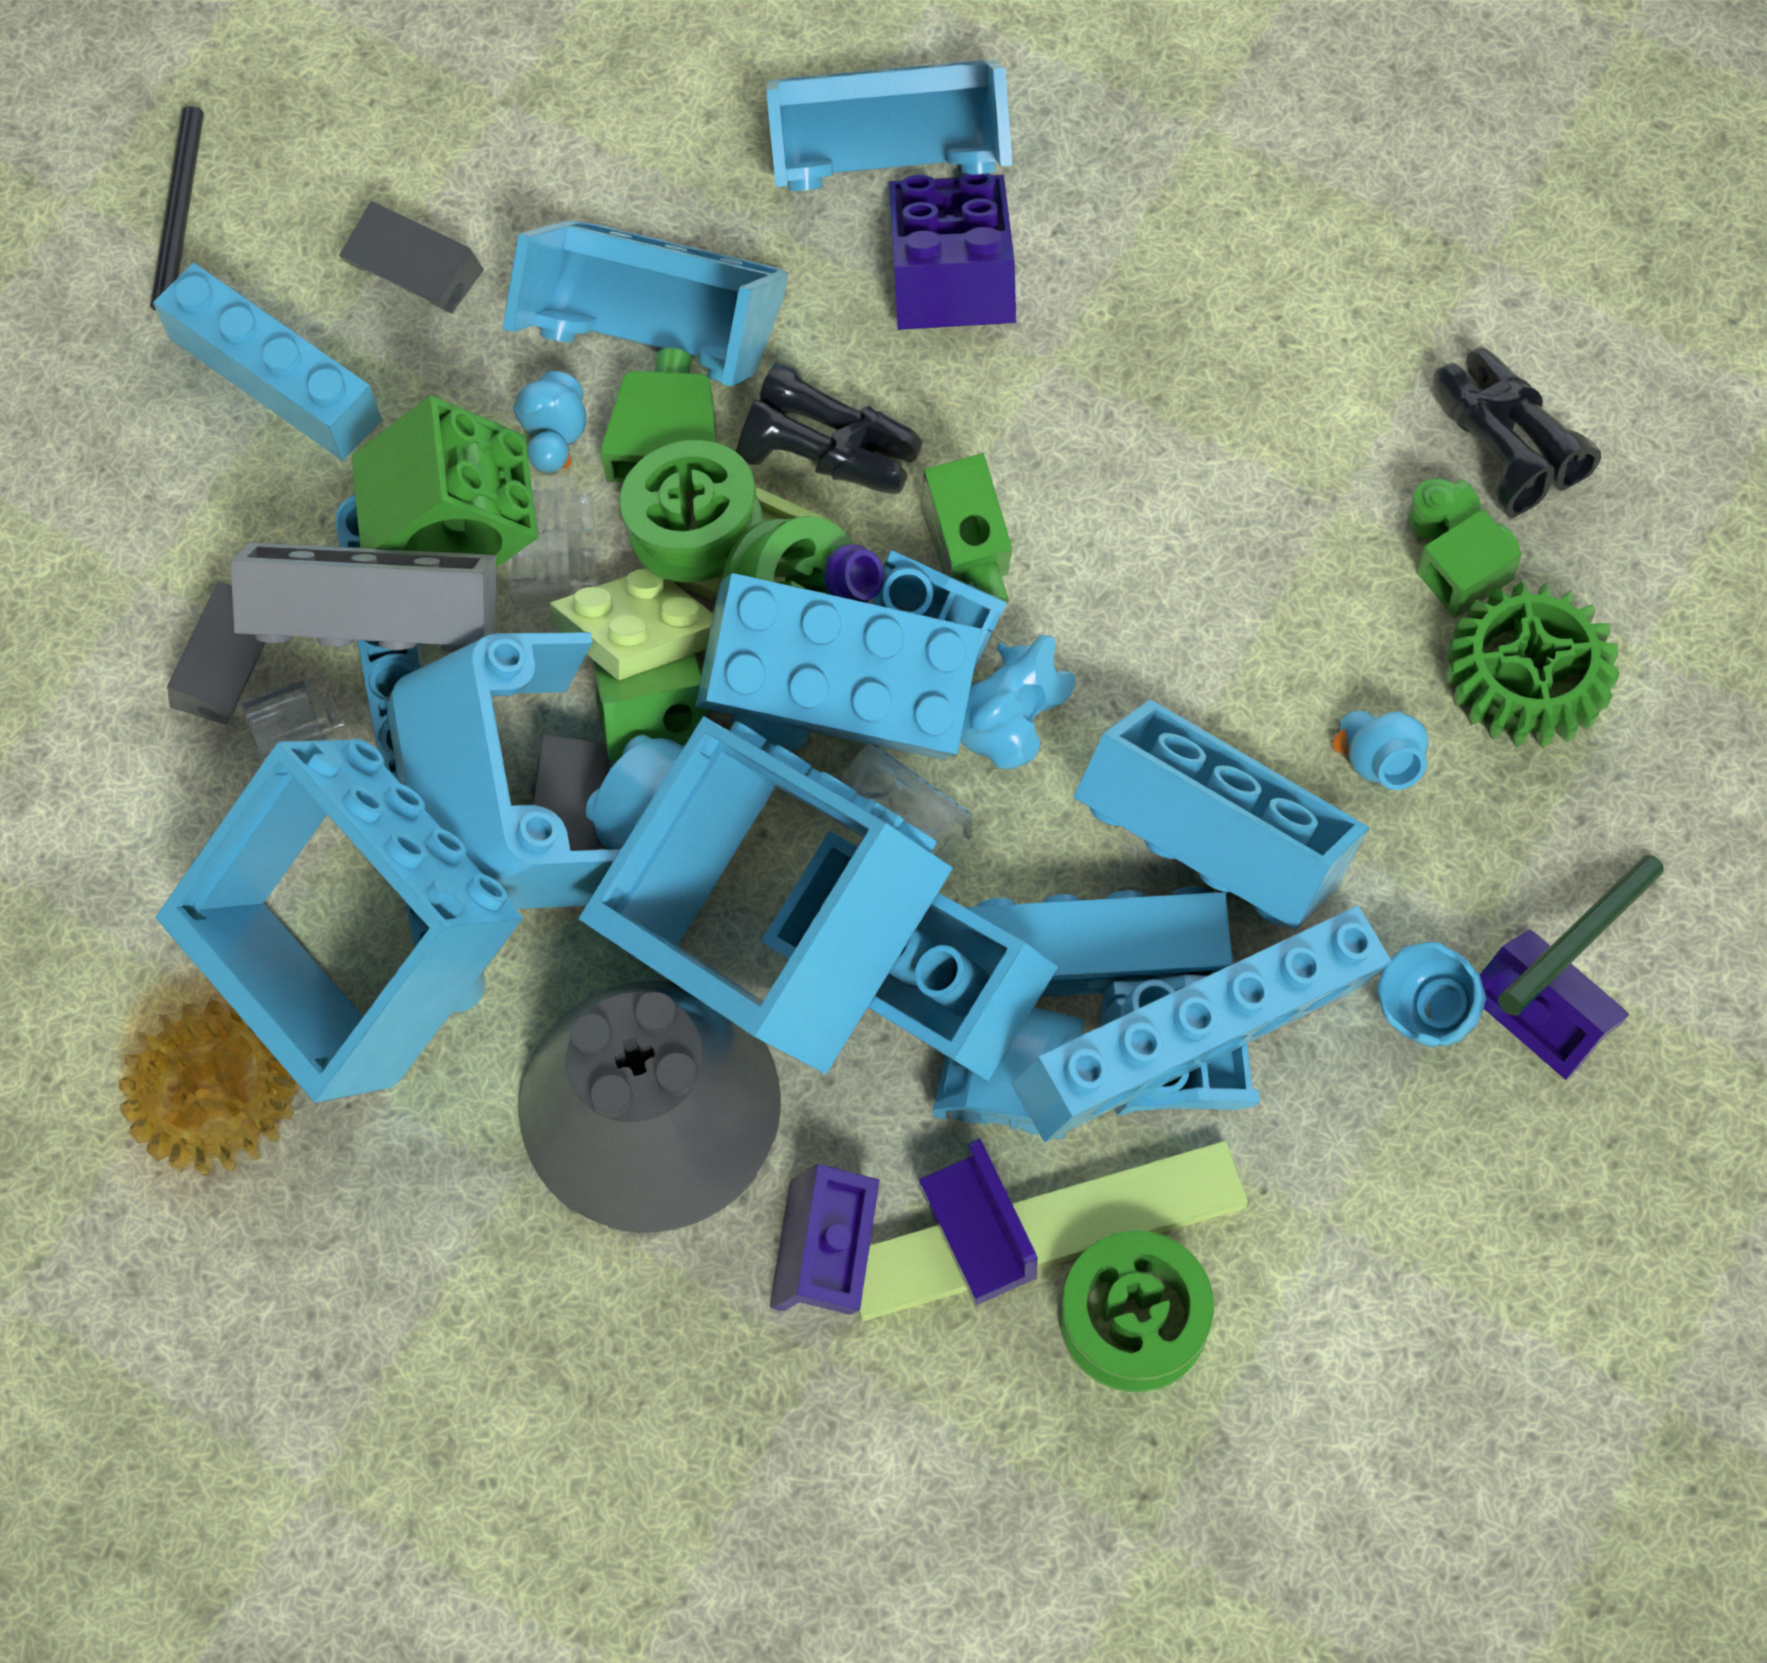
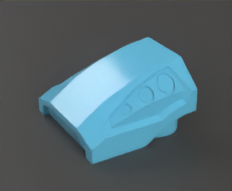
M891 549L883 565L884 581L882 588L867 603L982 629L974 667L975 672L1007 602Z
M1181 975L1147 981L1113 982L1104 991L1099 1027L1207 976ZM1246 1044L1114 1110L1117 1115H1126L1134 1111L1159 1109L1237 1110L1253 1108L1260 1103L1259 1089L1252 1088L1248 1046Z
M1033 1008L989 1081L945 1055L936 1101L933 1105V1118L946 1120L949 1111L951 1119L964 1123L981 1122V1124L987 1125L990 1122L1010 1126L1012 1130H1017L1018 1127L1026 1133L1040 1135L1011 1083L1038 1056L1082 1036L1085 1020L1055 1011ZM1065 1133L1055 1138L1064 1140Z

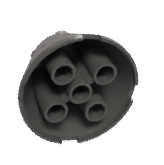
M639 981L615 986L594 994L566 1012L550 1028L535 1049L522 1082L519 1103L520 1128L525 1149L535 1171L549 1191L572 1211L574 1210L591 1220L607 1225L608 1228L637 1233L663 1232L690 1226L709 1218L736 1200L757 1177V1173L766 1160L776 1139L781 1115L779 1078L774 1060L766 1043L752 1036L670 981Z

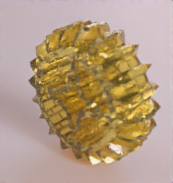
M210 998L203 1014L198 1015L192 1004L183 1002L181 1020L173 1023L167 1015L159 1014L158 1024L162 1031L156 1037L150 1033L139 1032L138 1041L144 1047V1053L125 1054L124 1063L135 1074L118 1079L119 1090L124 1096L129 1097V1099L120 1104V1111L127 1121L134 1122L129 1130L131 1136L139 1144L147 1143L146 1152L155 1161H161L168 1157L170 1166L175 1171L182 1173L193 1161L194 1168L200 1175L209 1176L215 1163L214 1158L218 1157L227 1171L235 1172L237 1167L235 1153L242 1149L252 1160H260L261 1152L254 1141L261 1135L268 1141L280 1142L281 1134L271 1121L273 1118L277 1120L293 1119L294 1110L283 1099L298 1095L299 1085L293 1077L288 1076L287 1070L232 1007L224 1013V1009L219 1001ZM217 1043L207 1053L201 1055H191L188 1053L198 1047ZM254 1055L257 1062V1082L249 1102H247L238 1092V1086L242 1077L247 1072L244 1065ZM170 1071L179 1080L178 1088L169 1100L172 1104L171 1109L163 1117L160 1096L164 1080ZM190 1075L195 1076L202 1082L207 1081L214 1085L219 1082L218 1085L227 1098L215 1090L211 1092L203 1087L198 1090L199 1087ZM215 1117L231 1119L220 1126L199 1130L209 1119Z

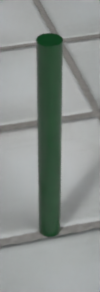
M1653 855L1643 856L1499 995L1498 1002L1503 1011L1512 1016L1519 1015L1663 874L1664 867L1661 861Z

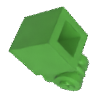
M1433 478L1422 482L1416 488L1408 516L1409 526L1417 536L1424 539H1435L1424 546L1417 574L1456 618L1467 611L1475 603L1476 599L1482 601L1497 587L1500 589L1513 581L1522 552L1520 551L1517 539L1510 529L1501 523L1496 524L1484 509L1480 510L1479 497L1468 482L1459 479L1452 483L1442 478Z

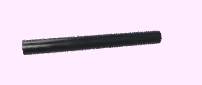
M193 106L182 108L150 300V307L153 310H156L153 302L179 277L204 112Z

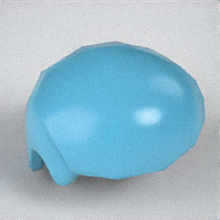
M1430 941L1403 947L1391 958L1392 962L1383 969L1377 986L1382 1013L1388 1023L1403 1036L1419 1045L1435 1048L1438 1045L1447 1047L1461 1042L1479 1024L1486 1002L1485 991L1479 972L1459 953L1438 942ZM1429 1001H1430L1431 1018L1429 1017L1428 1012H1427V1006H1428Z

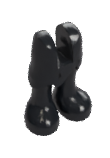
M1481 346L1474 349L1466 357L1468 372L1482 391L1476 387L1458 364L1448 363L1435 371L1433 376L1434 390L1450 417L1456 421L1461 429L1473 433L1498 461L1503 473L1496 488L1495 498L1498 506L1509 518H1515L1537 506L1545 498L1552 483L1559 491H1564L1589 477L1599 465L1602 458L1600 449L1589 438L1566 428L1541 408L1543 399L1539 391L1532 388L1526 380L1514 374L1500 358L1485 347ZM1515 422L1531 438L1541 455L1531 449L1513 431Z
M779 359L773 364L764 379L760 392V401L755 399L751 405L741 431L736 452L748 465H761L774 450L787 451L818 463L815 472L832 476L833 480L855 483L878 492L899 494L907 481V472L895 461L876 454L875 451L911 463L917 459L921 452L922 440L913 429L890 418L881 411H876L871 406L858 410L831 397L803 380L796 366ZM796 413L837 431L830 437L786 415Z

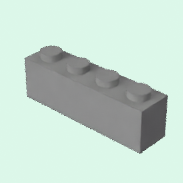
M248 542L231 559L234 633L255 634V639L260 642L281 643L293 639V636L317 638V642L321 645L335 647L352 644L355 640L379 641L380 647L390 650L409 649L415 647L417 643L441 644L442 650L452 653L485 636L493 634L497 628L496 555Z

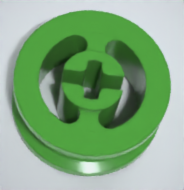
M686 440L671 443L654 450L631 469L624 480L620 492V510L628 529L630 543L635 556L650 572L671 581L701 582L724 575L725 564L735 542L746 530L763 521L762 509L756 496L755 481L749 465L734 450L712 441ZM695 492L693 510L698 529L689 531L687 525L690 524L691 519L686 493Z
M804 516L762 521L746 530L735 542L725 564L723 579L731 573L774 582L775 577H785V581L775 583L829 594L824 579L827 559L837 547L854 544V542L838 525L820 517Z
M1133 1230L1106 1236L1092 1244L1079 1256L1066 1279L1060 1311V1326L1064 1343L1078 1367L1093 1380L1104 1386L1119 1391L1138 1393L1161 1389L1184 1376L1200 1357L1213 1321V1291L1208 1276L1200 1262L1188 1249L1173 1239L1154 1232ZM1137 1271H1145L1163 1278L1174 1288L1180 1297L1185 1312V1327L1175 1340L1165 1341L1160 1337L1170 1307L1169 1300L1160 1303L1164 1290L1163 1284L1157 1278ZM1108 1282L1113 1285L1108 1295L1104 1313L1105 1321L1113 1319L1109 1335L1119 1345L1134 1349L1135 1353L1111 1346L1093 1327L1088 1314L1087 1300L1098 1284ZM1135 1299L1136 1305L1140 1309L1150 1307L1146 1322H1138L1134 1313L1124 1314L1127 1300Z

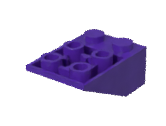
M965 173L961 177L934 179L927 175H912L904 178L902 181H889L898 330L1016 323L1015 259L1004 175H991L989 173L971 175Z

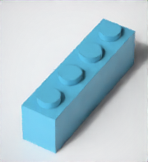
M194 262L153 302L169 339L340 460L344 461L382 421L371 386Z
M1184 887L1173 891L1171 895L1145 897L1139 891L1126 890L1112 893L1106 899L1080 900L1075 895L1058 894L1043 899L1042 903L1016 904L1013 900L1007 898H992L980 902L977 907H965L1024 941L1058 966V969L1040 997L1102 994L1113 982L1147 981L1181 975L1209 976L1233 964L1226 892L1209 893V890L1203 887Z

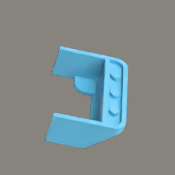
M996 60L954 62L767 81L766 94L775 187H785L788 181L789 191L813 190L823 188L822 177L831 176L836 172L944 162L960 164L962 175L965 173L974 175L995 172V162H998L1000 166L1013 165L1005 67Z
M563 221L518 234L502 330L516 332L530 326L540 327L539 335L541 337L560 342H574L575 334L594 331L663 349L677 348L686 351L692 356L699 357L698 363L709 368L708 377L720 381L721 384L734 386L741 384L744 380L757 373L785 296L789 273L773 266L603 225L581 221Z
M591 632L497 633L485 636L403 676L394 686L387 703V714L398 781L414 790L424 801V810L442 829L455 835L464 844L466 856L484 875L493 878L503 886L508 895V902L515 909L586 906L621 850L571 851L566 827L554 812L537 805L511 806L492 696H510L517 693L567 692L593 644Z

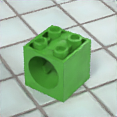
M429 395L352 454L360 548L496 555L497 568L538 539L526 436Z

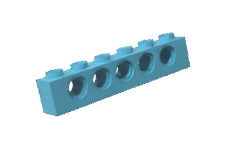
M1359 905L1038 1056L1011 1084L1045 1143L1356 991L1392 961Z

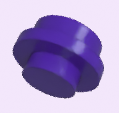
M841 545L827 559L824 571L825 585L830 595L867 603L882 588L884 581L882 563L876 554L861 545Z

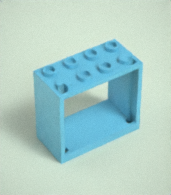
M703 716L578 919L752 1036L827 1074L953 867L931 853L937 841L904 822L902 817L870 798L869 800L863 798L854 789L824 771L820 773L812 768L809 774L805 776L811 767L809 763L779 745L774 746L767 743L762 751L761 748L766 739L740 722L735 721L730 731ZM775 787H778L864 839L763 1001L678 944Z
M360 739L277 742L155 916L156 920L314 1103L388 1089L397 1084L523 919L519 912L508 902V895L503 886L493 878L484 875L466 856L464 844L455 835L442 829L424 810L425 804L422 798L414 790L401 784L383 765L384 758L375 747ZM327 815L429 927L428 931L364 1016L264 904Z

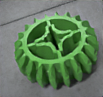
M1521 581L1518 585L1514 586L1511 598L1497 587L1490 593L1487 603L1476 599L1475 603L1469 608L1467 618L1462 617L1461 620L1457 621L1453 632L1455 639L1449 642L1446 652L1447 661L1452 663L1449 665L1446 673L1448 684L1458 686L1454 694L1456 706L1473 704L1469 714L1471 725L1479 723L1487 717L1492 719L1493 722L1489 731L1492 739L1501 735L1504 727L1515 730L1513 739L1516 747L1525 743L1528 732H1535L1537 741L1544 748L1551 743L1554 730L1566 742L1575 737L1578 726L1588 730L1598 717L1597 711L1602 712L1603 709H1607L1613 696L1611 688L1615 687L1619 678L1618 667L1614 666L1618 657V645L1607 642L1610 634L1609 623L1591 624L1595 615L1593 604L1576 609L1572 606L1574 601L1572 590L1562 595L1560 600L1550 596L1551 590L1547 582L1539 587L1537 594H1529ZM1515 629L1516 635L1513 643L1499 646L1497 652L1483 653V647L1491 639L1503 632ZM1581 673V682L1578 686L1566 694L1550 698L1549 692L1553 683L1566 681L1568 674ZM1506 688H1510L1516 691L1519 695L1507 690Z

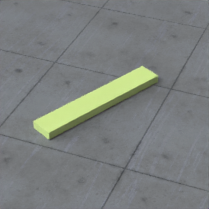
M1222 1141L1012 1204L1037 1254L1038 1270L1079 1258L1092 1244L1115 1233L1133 1230L1160 1234L1247 1207L1248 1201L1227 1141ZM938 1226L870 1245L861 1308L859 1310L862 1322L968 1291Z

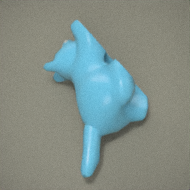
M1039 635L1035 642L1028 646L1007 647L1002 642L998 643L997 649L1002 656L1003 664L984 681L970 687L960 743L971 752L988 757L997 768L1011 770L1026 765L1037 756L1040 740L1036 734L1033 719L1040 712L1050 710L1064 703L1070 698L1075 687L1076 677L1073 673L1068 671L1056 672L1054 653L1056 643L1052 636Z

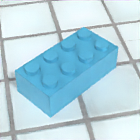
M731 573L719 585L695 707L935 759H945L958 755L982 629Z
M1151 699L1103 733L1073 798L1087 805L1090 812L1100 821L1109 825L1124 827L1144 839L1145 845L1155 854L1181 861L1199 872L1201 879L1212 888L1236 894L1253 904L1258 914L1264 919L1277 925H1288L1294 930H1297L1335 892L1370 828Z
M829 830L761 940L763 944L790 959L858 846ZM938 893L868 1008L989 1081L1058 969V966L1024 941Z

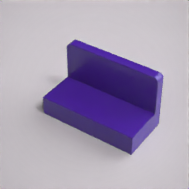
M1528 930L1503 945L1481 972L1480 977L1486 995L1483 1009L1561 1077L1567 1080L1581 1067L1605 1036L1618 1028L1626 1020L1629 1013L1572 964L1519 1015L1512 1016L1503 1011L1498 1002L1499 995L1550 947L1535 932Z
M980 1138L967 1143L968 1158L919 1179V1188L975 1306L1037 1279L1038 1265L1037 1254Z
M816 1164L791 1180L770 1308L785 1311L799 1303L849 1315L860 1310L880 1179Z

